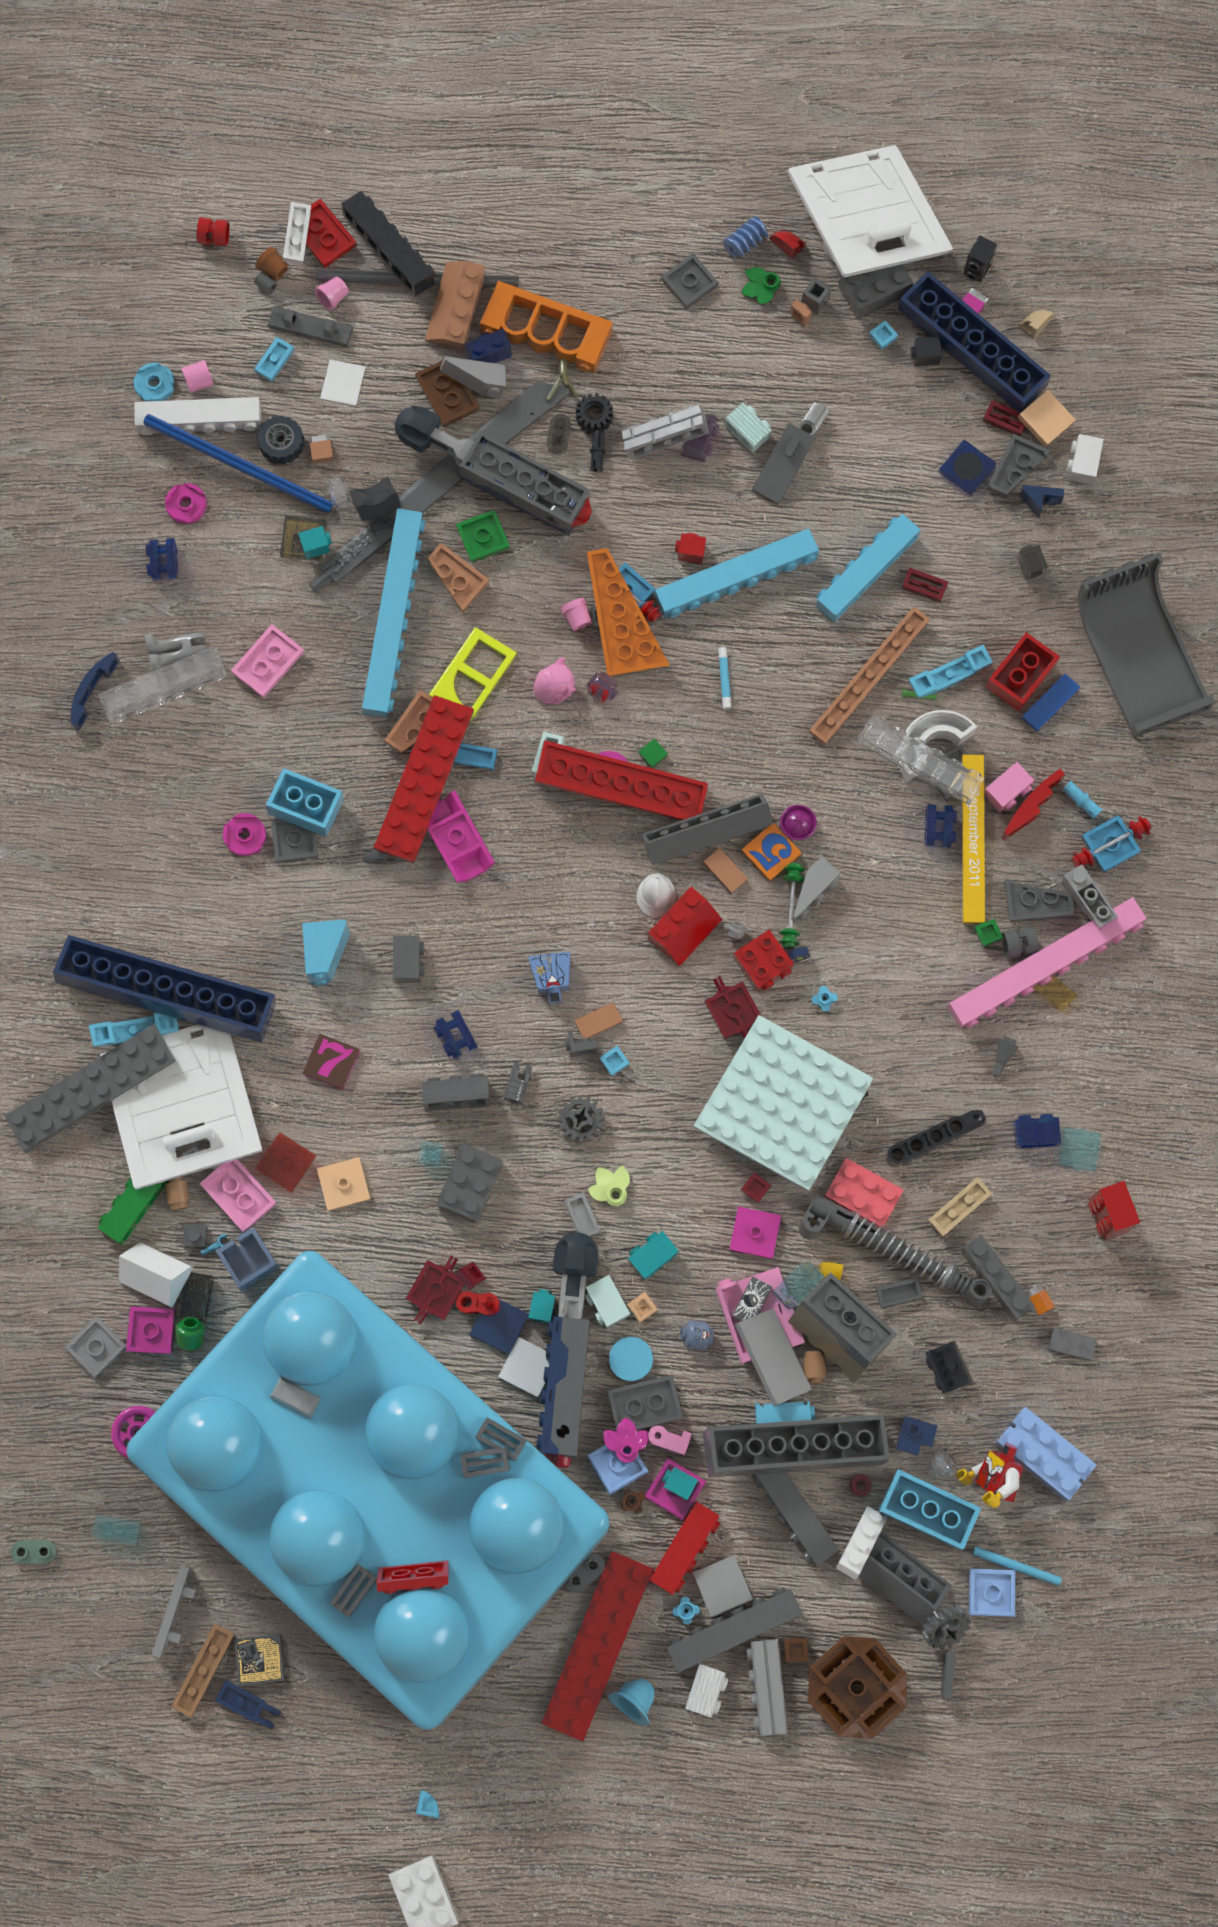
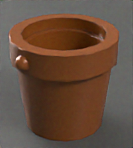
M270 246L260 255L255 267L256 270L263 271L277 281L287 272L289 265L287 262H283V258L277 253V248Z

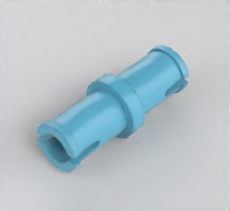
M1070 781L1062 789L1063 792L1076 802L1075 805L1077 807L1080 806L1092 819L1103 810L1088 797L1089 794L1087 792L1081 791L1073 781Z

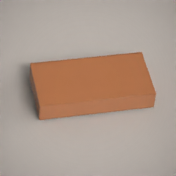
M720 848L703 861V864L731 894L748 881V878Z
M614 1002L574 1020L582 1038H591L623 1023Z

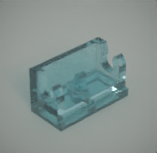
M801 1262L772 1293L790 1310L797 1306L825 1276L810 1262L806 1264Z

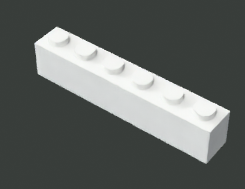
M259 397L135 402V427L137 433L142 435L160 433L144 425L143 421L147 414H151L190 434L194 433V431L212 433L216 430H224L226 432L240 429L254 431L260 429L262 425Z

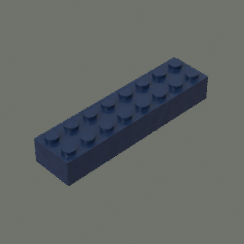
M927 271L900 298L898 310L928 336L940 337L942 348L1018 412L1022 413L1048 386L1051 375L930 272Z

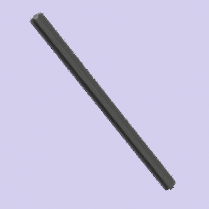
M317 269L316 272L318 281H329L334 277H339L344 282L403 284L392 271ZM435 273V285H440L443 273ZM486 274L482 286L496 287L497 282L500 281L518 288L519 276Z

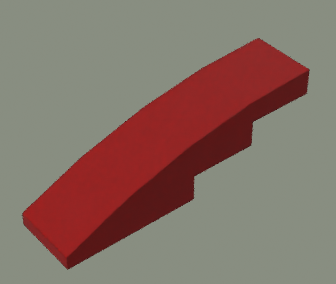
M1061 768L1045 779L1022 803L1001 837L1004 841L1039 817L1041 811L1038 807L1051 799L1053 795L1051 788L1060 783L1065 776Z

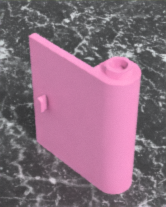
M779 1267L754 1275L753 1277L772 1286L759 1314L774 1308L791 1346L795 1347L804 1344L802 1332H798L788 1323V1320L794 1314V1310ZM752 1276L740 1281H731L728 1278L718 1282L719 1286L715 1288L741 1364L752 1362L735 1326V1324L741 1321L732 1317Z

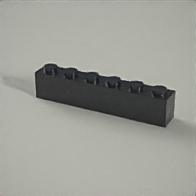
M360 191L341 203L343 216L414 297L435 285V271L430 264L427 265L423 261L421 254L417 250L414 251L408 239L399 234L397 227L393 223L390 224L384 212L375 207L373 200L369 196L366 197Z

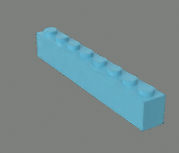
M808 528L655 589V599L658 606L661 607L664 619L668 617L675 618L685 610H695L705 602H715L720 599V596L725 594L733 595L740 588L745 586L753 587L763 579L770 580L775 578L778 573L793 571L798 565L803 563L805 565L810 564L818 558L819 549Z

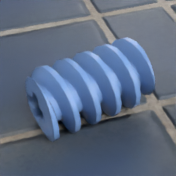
M753 215V218L748 219L747 223L742 224L741 228L735 230V233H731L729 238H725L723 244L732 257L735 258L738 255L743 258L744 253L742 250L749 253V245L755 248V240L761 243V235L764 238L769 237L763 222Z

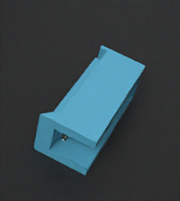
M807 1401L806 1405H804V1402L781 1403L774 1407L772 1404H763L762 1407L755 1402L756 1424L815 1420L814 1406H810V1401Z

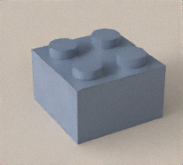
M254 1227L236 1237L241 1243L240 1246H237L232 1240L216 1250L219 1258L241 1291L279 1268Z

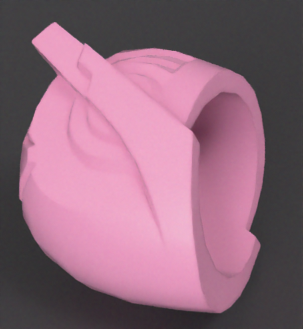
M560 657L554 664L544 668L537 674L533 692L535 698L540 702L557 705L576 691L573 673L564 664L565 657Z

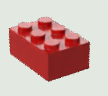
M1026 632L988 679L985 688L1020 712L1055 668L1060 656Z
M1125 1181L1101 1188L1089 1198V1212L1092 1216L1095 1215L1097 1224H1095L1099 1236H1103L1104 1241L1128 1233L1141 1223Z

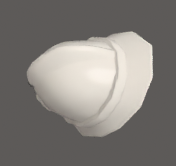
M658 872L647 876L640 883L637 891V904L644 914L654 919L662 917L675 903V887L668 877Z

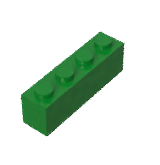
M130 1177L125 1184V1191L122 1195H117L111 1204L113 1206L108 1214L104 1213L100 1218L98 1229L123 1246L165 1188V1184L169 1181L136 1190Z

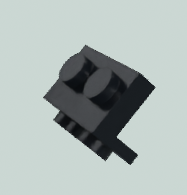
M951 1341L925 1352L927 1356L926 1363L929 1369L933 1370L936 1377L934 1379L936 1387L943 1394L973 1382L956 1341Z

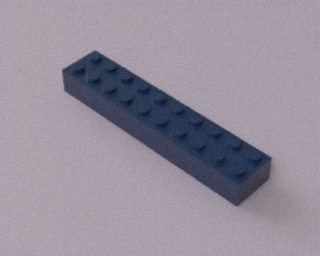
M68 935L53 970L55 983L260 1043L263 1041L276 1006L275 994Z

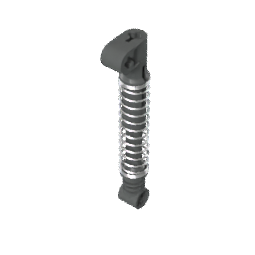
M817 1193L799 1225L800 1235L804 1239L814 1240L820 1235L826 1223L839 1230L844 1237H849L850 1240L856 1239L857 1244L863 1243L865 1248L869 1246L873 1248V1252H880V1256L886 1255L888 1261L897 1258L896 1265L901 1260L904 1261V1269L911 1265V1273L919 1269V1277L926 1273L927 1281H930L932 1277L935 1278L934 1285L936 1286L939 1283V1288L944 1291L954 1289V1293L958 1291V1295L964 1294L963 1298L973 1307L983 1306L991 1295L992 1288L986 1280L975 1278L971 1280L969 1275L965 1277L966 1273L960 1274L961 1271L958 1269V1266L953 1263L943 1266L944 1258L940 1263L936 1262L937 1254L932 1259L928 1257L929 1250L924 1255L921 1254V1246L917 1250L912 1249L914 1242L906 1246V1238L902 1240L898 1237V1233L893 1235L890 1233V1229L888 1231L884 1230L883 1225L878 1227L875 1225V1221L872 1223L867 1221L868 1217L862 1218L860 1213L855 1210L849 1211ZM813 1217L817 1218L814 1227H810L809 1225ZM974 1290L980 1291L982 1296L977 1295Z

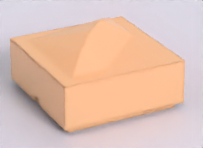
M646 1291L627 1303V1306L639 1323L658 1311V1308Z

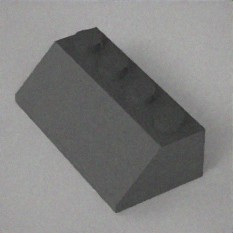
M882 1530L858 1576L922 1626L926 1624L927 1617H932L933 1612L937 1611L952 1586Z

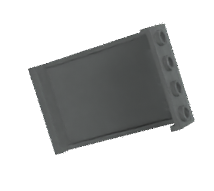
M1161 553L1145 555L1140 561L1135 563L1134 561H1129L1119 569L1114 570V568L1104 571L1098 577H1087L1083 580L1078 591V607L1085 633L1133 738L1209 710L1215 703L1213 696L1207 695L1163 600L1159 585V569L1164 561Z

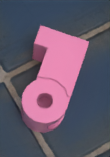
M654 1426L650 1429L648 1437L652 1445L685 1456L692 1433L683 1431L682 1436L667 1432L662 1426Z

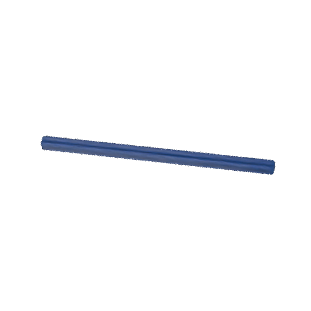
M147 414L144 418V425L326 513H330L333 508L331 501L151 414Z

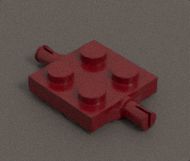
M718 976L717 979L712 980L718 992L704 1000V1003L724 1040L736 1034H742L745 1039L749 1029L753 1026L758 1015L761 1016L743 981L734 986L726 987L721 976Z
M450 1255L445 1266L436 1265L429 1260L426 1261L405 1298L419 1309L418 1314L413 1320L415 1323L418 1322L419 1325H422L427 1314L434 1315L445 1321L457 1296L465 1286L461 1278L457 1277L452 1271L458 1261L456 1257L454 1258V1256Z

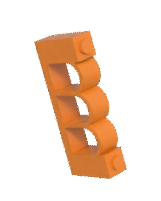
M498 281L480 321V329L487 337L500 339L501 335H503L507 341L514 344L524 343L528 340L532 350L538 353L545 354L554 350L559 359H566L567 363L576 362V367L580 370L595 373L612 334L613 322ZM515 304L533 310L528 325L520 331H512L506 326ZM541 313L560 320L553 337L545 341L538 340L532 335ZM568 323L587 330L581 345L575 350H565L559 345Z

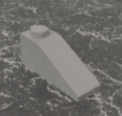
M445 356L440 367L442 373L480 395L501 397L506 387L505 365Z

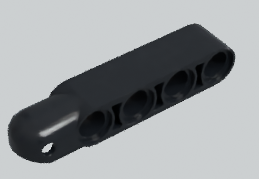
M971 1110L959 1117H951L891 1146L886 1154V1162L892 1167H900L981 1127L986 1122V1116L983 1110ZM950 1124H958L961 1131L959 1133L952 1132ZM933 1132L938 1133L941 1136V1141H932L930 1134ZM912 1142L920 1143L921 1151L912 1150L910 1144ZM891 1152H900L902 1159L899 1161L893 1160Z

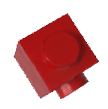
M682 533L681 540H676L675 553H678V560L702 564L706 537L698 536L695 533Z

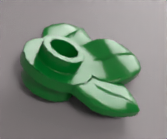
M759 267L745 270V274L750 281L743 287L741 293L748 298L757 297L760 305L771 301L774 292L780 288V277L774 272L767 273L763 268ZM771 281L774 285H768L767 283Z

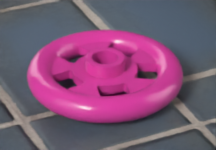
M132 1406L123 1410L114 1420L111 1429V1439L115 1449L122 1456L128 1458L127 1447L123 1442L127 1438L130 1441L135 1435V1431L141 1429L155 1413L153 1409L145 1406ZM135 1415H144V1422H135ZM124 1422L130 1424L127 1428V1433L120 1431Z

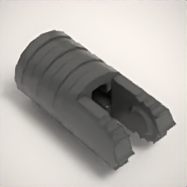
M516 1061L513 1063L503 1099L510 1103L522 1104L532 1067L526 1066L522 1078L519 1079L517 1076L520 1064Z

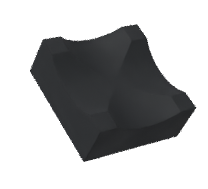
M389 477L381 479L379 483L370 488L350 490L353 503L362 521H370L384 513L390 514L395 512L397 508H401L397 492L394 490Z

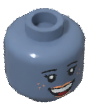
M690 1320L685 1327H681L680 1340H683L684 1346L687 1349L705 1351L708 1346H712L714 1330L710 1328L707 1322Z

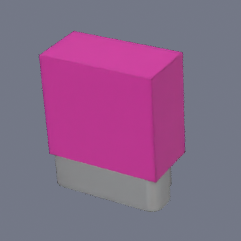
M971 288L963 298V301L980 314L988 298Z

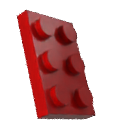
M320 198L311 204L306 247L320 264L327 268L357 246V242Z
M449 1561L378 1567L377 1592L392 1594L402 1589L415 1590L422 1587H430L431 1589L443 1588L444 1585H449Z

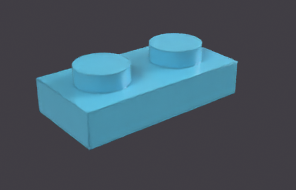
M276 337L254 368L255 373L273 382L295 351L294 346Z

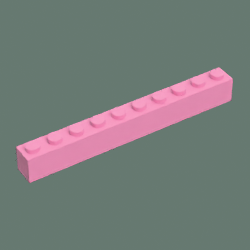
M1132 897L1113 908L1118 918L1101 928L1091 921L950 1002L947 1009L959 1028L967 1027L970 1029L979 1023L978 1019L983 1016L986 1019L997 1013V1008L1002 1005L1006 1008L1016 1002L1014 998L1021 994L1023 997L1029 995L1034 991L1033 987L1039 984L1041 986L1048 984L1053 980L1052 976L1056 974L1061 976L1071 970V965L1075 963L1081 965L1089 959L1088 956L1095 952L1098 955L1107 949L1106 945L1114 942V944H1117L1126 938L1125 934L1131 931L1134 934L1144 927L1142 924L1147 918L1135 899Z

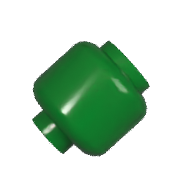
M187 1317L181 1320L176 1326V1344L186 1351H194L203 1346L205 1341L204 1324L195 1317Z

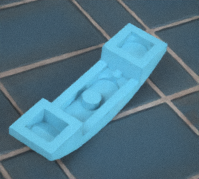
M981 645L930 672L928 670L909 678V682L917 697L921 698L942 691L977 674L992 665L993 661L984 645Z
M154 1013L150 1017L116 1023L109 1021L88 1026L93 1047L120 1045L153 1024L157 1026L161 1035L179 1031L177 1018L160 1013Z

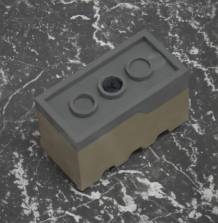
M831 1272L801 1302L788 1320V1323L798 1332H803L809 1338V1342L815 1348L823 1350L825 1357L830 1362L837 1363L842 1368V1373L853 1383L882 1354L897 1335L893 1329Z

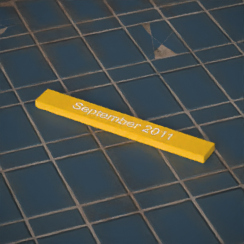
M962 755V923L965 924L985 923L984 755Z

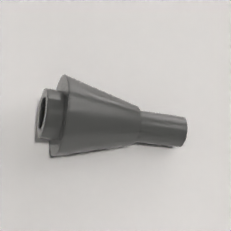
M1004 1036L1003 1040H998L996 1064L992 1071L993 1075L1000 1077L1004 1065L1007 1064L1019 1048V1046L1015 1045L1016 1040Z

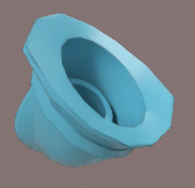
M641 1678L628 1681L619 1691L607 1696L623 1714L635 1723L642 1726L650 1724L647 1713L653 1703L655 1692L651 1683L646 1679Z

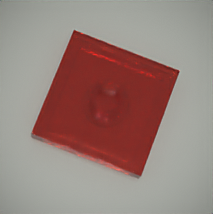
M279 1132L255 1169L293 1193L317 1156Z

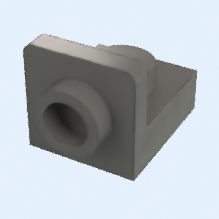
M568 1031L569 1038H565L566 1051H571L572 1057L597 1053L596 1040L583 1038L578 1040V1043H574L573 1031Z

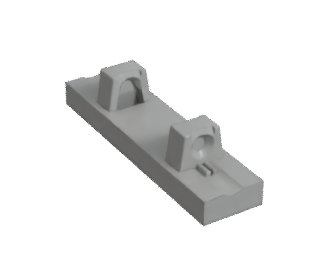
M180 1566L151 1656L164 1658L169 1641L181 1643L183 1635L172 1630L183 1596L195 1599L197 1590L187 1587L192 1572L191 1568Z

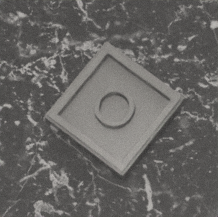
M95 1316L64 1348L97 1379L126 1350V1345L98 1316Z

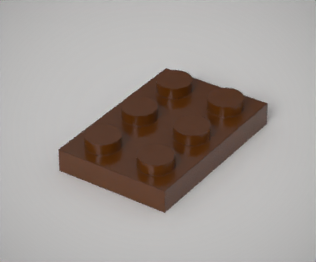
M442 360L415 373V378L434 413L439 415L441 425L444 428L479 411L480 408L467 386L440 371Z

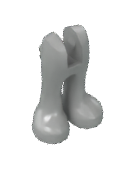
M190 633L168 640H157L152 634L144 635L153 673L159 672L168 664L201 657L208 653L206 645L191 647V645L205 641L203 633ZM181 648V650L172 653H165L160 655L158 654L168 650Z

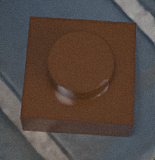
M807 1638L784 1639L785 1662H808Z

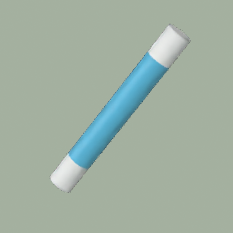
M720 647L718 648L722 702L723 709L729 710L731 709L727 648Z

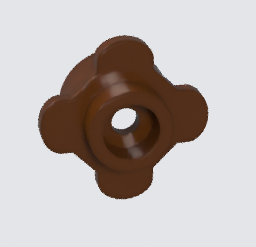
M630 1489L623 1492L624 1498L621 1509L625 1512L629 1510L634 1511L635 1514H640L643 1510L642 1501L645 1499L644 1493H635Z

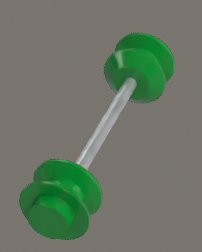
M789 863V866L784 867L788 875L783 877L785 881L791 883L788 928L779 931L783 939L778 942L782 945V948L795 949V946L800 945L796 941V937L800 936V933L796 929H792L795 886L804 881L805 878L801 876V873L805 872V868L801 867L799 863Z

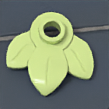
M621 1166L613 1174L605 1168L598 1167L595 1176L597 1185L588 1188L590 1195L595 1200L607 1201L612 1206L622 1205L626 1201V1188L630 1183L628 1171L624 1166ZM618 1192L620 1197L613 1199L612 1193Z

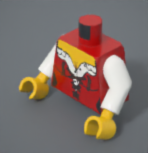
M1005 1443L1001 1453L989 1451L985 1460L972 1467V1471L967 1472L965 1469H960L956 1472L955 1476L964 1486H969L973 1481V1477H975L974 1481L987 1491L982 1497L983 1502L987 1506L997 1508L1000 1505V1500L1014 1502L1023 1471V1466L1014 1460L1018 1448L1012 1444Z

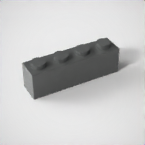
M979 1235L960 1250L980 1278L989 1282L992 1288L991 1293L1013 1322L1035 1307L982 1235Z

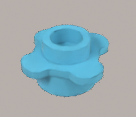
M821 986L817 995L812 997V1003L817 1004L822 1011L826 1012L830 1010L832 1003L837 1001L838 996L835 993H831L826 986Z
M683 1597L678 1607L673 1608V1615L680 1617L683 1623L688 1625L691 1624L694 1615L700 1612V1608L698 1605H693L688 1597Z

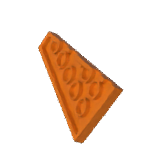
M608 548L588 551L587 557L607 676L611 677L670 666Z

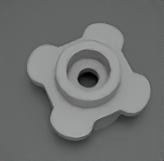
M732 921L731 924L724 925V928L727 929L726 934L732 938L741 939L744 936V932H749V928L744 927V924L739 921Z

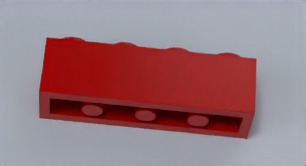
M696 1501L649 1581L673 1595L674 1591L679 1593L686 1582L682 1580L686 1571L688 1573L692 1572L697 1563L694 1560L698 1552L702 1554L709 1543L706 1541L707 1536L710 1532L714 1534L721 1523L718 1521L719 1515Z

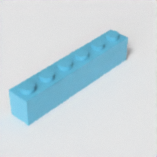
M901 514L898 518L894 517L888 523V528L884 532L880 531L874 537V542L870 547L866 545L860 551V557L856 561L851 560L845 567L846 571L842 575L837 574L831 581L832 585L827 590L825 588L822 589L817 595L816 607L834 623L919 538L921 529L904 514Z

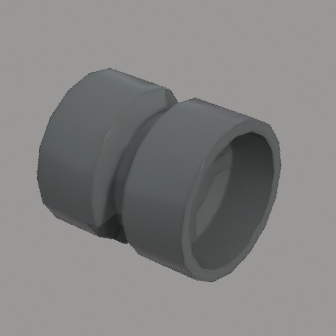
M1033 926L1021 928L1019 932L1015 929L1002 932L1003 948L1007 959L1020 957L1021 953L1027 956L1038 952V939ZM1020 938L1023 939V944H1024L1023 947H1022V945H1021V940H1020Z

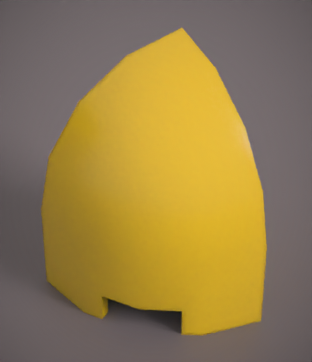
M829 1262L820 1263L819 1274L822 1280L831 1272L840 1281L844 1265Z

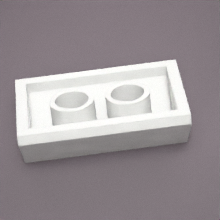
M142 1243L136 1244L119 1256V1282L170 1307H173L193 1267Z

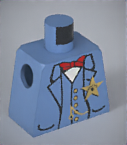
M570 951L530 956L529 964L538 993H548L549 1004L561 1003V991L569 990Z

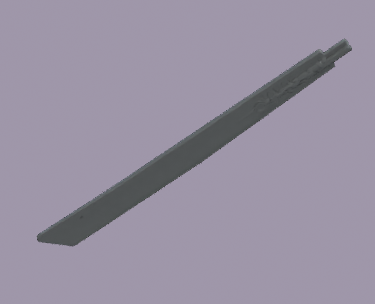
M535 382L468 437V439L475 441L479 432H482L506 445L570 394V390L567 387L558 386L551 400L547 402L546 398L554 385ZM449 454L408 488L399 497L401 504L399 509L424 513L462 481L460 479V466L456 464L454 457ZM397 510L390 514L384 513L377 516L322 566L323 572L309 583L312 590L318 593L332 580L336 584L339 583L390 541L393 536Z

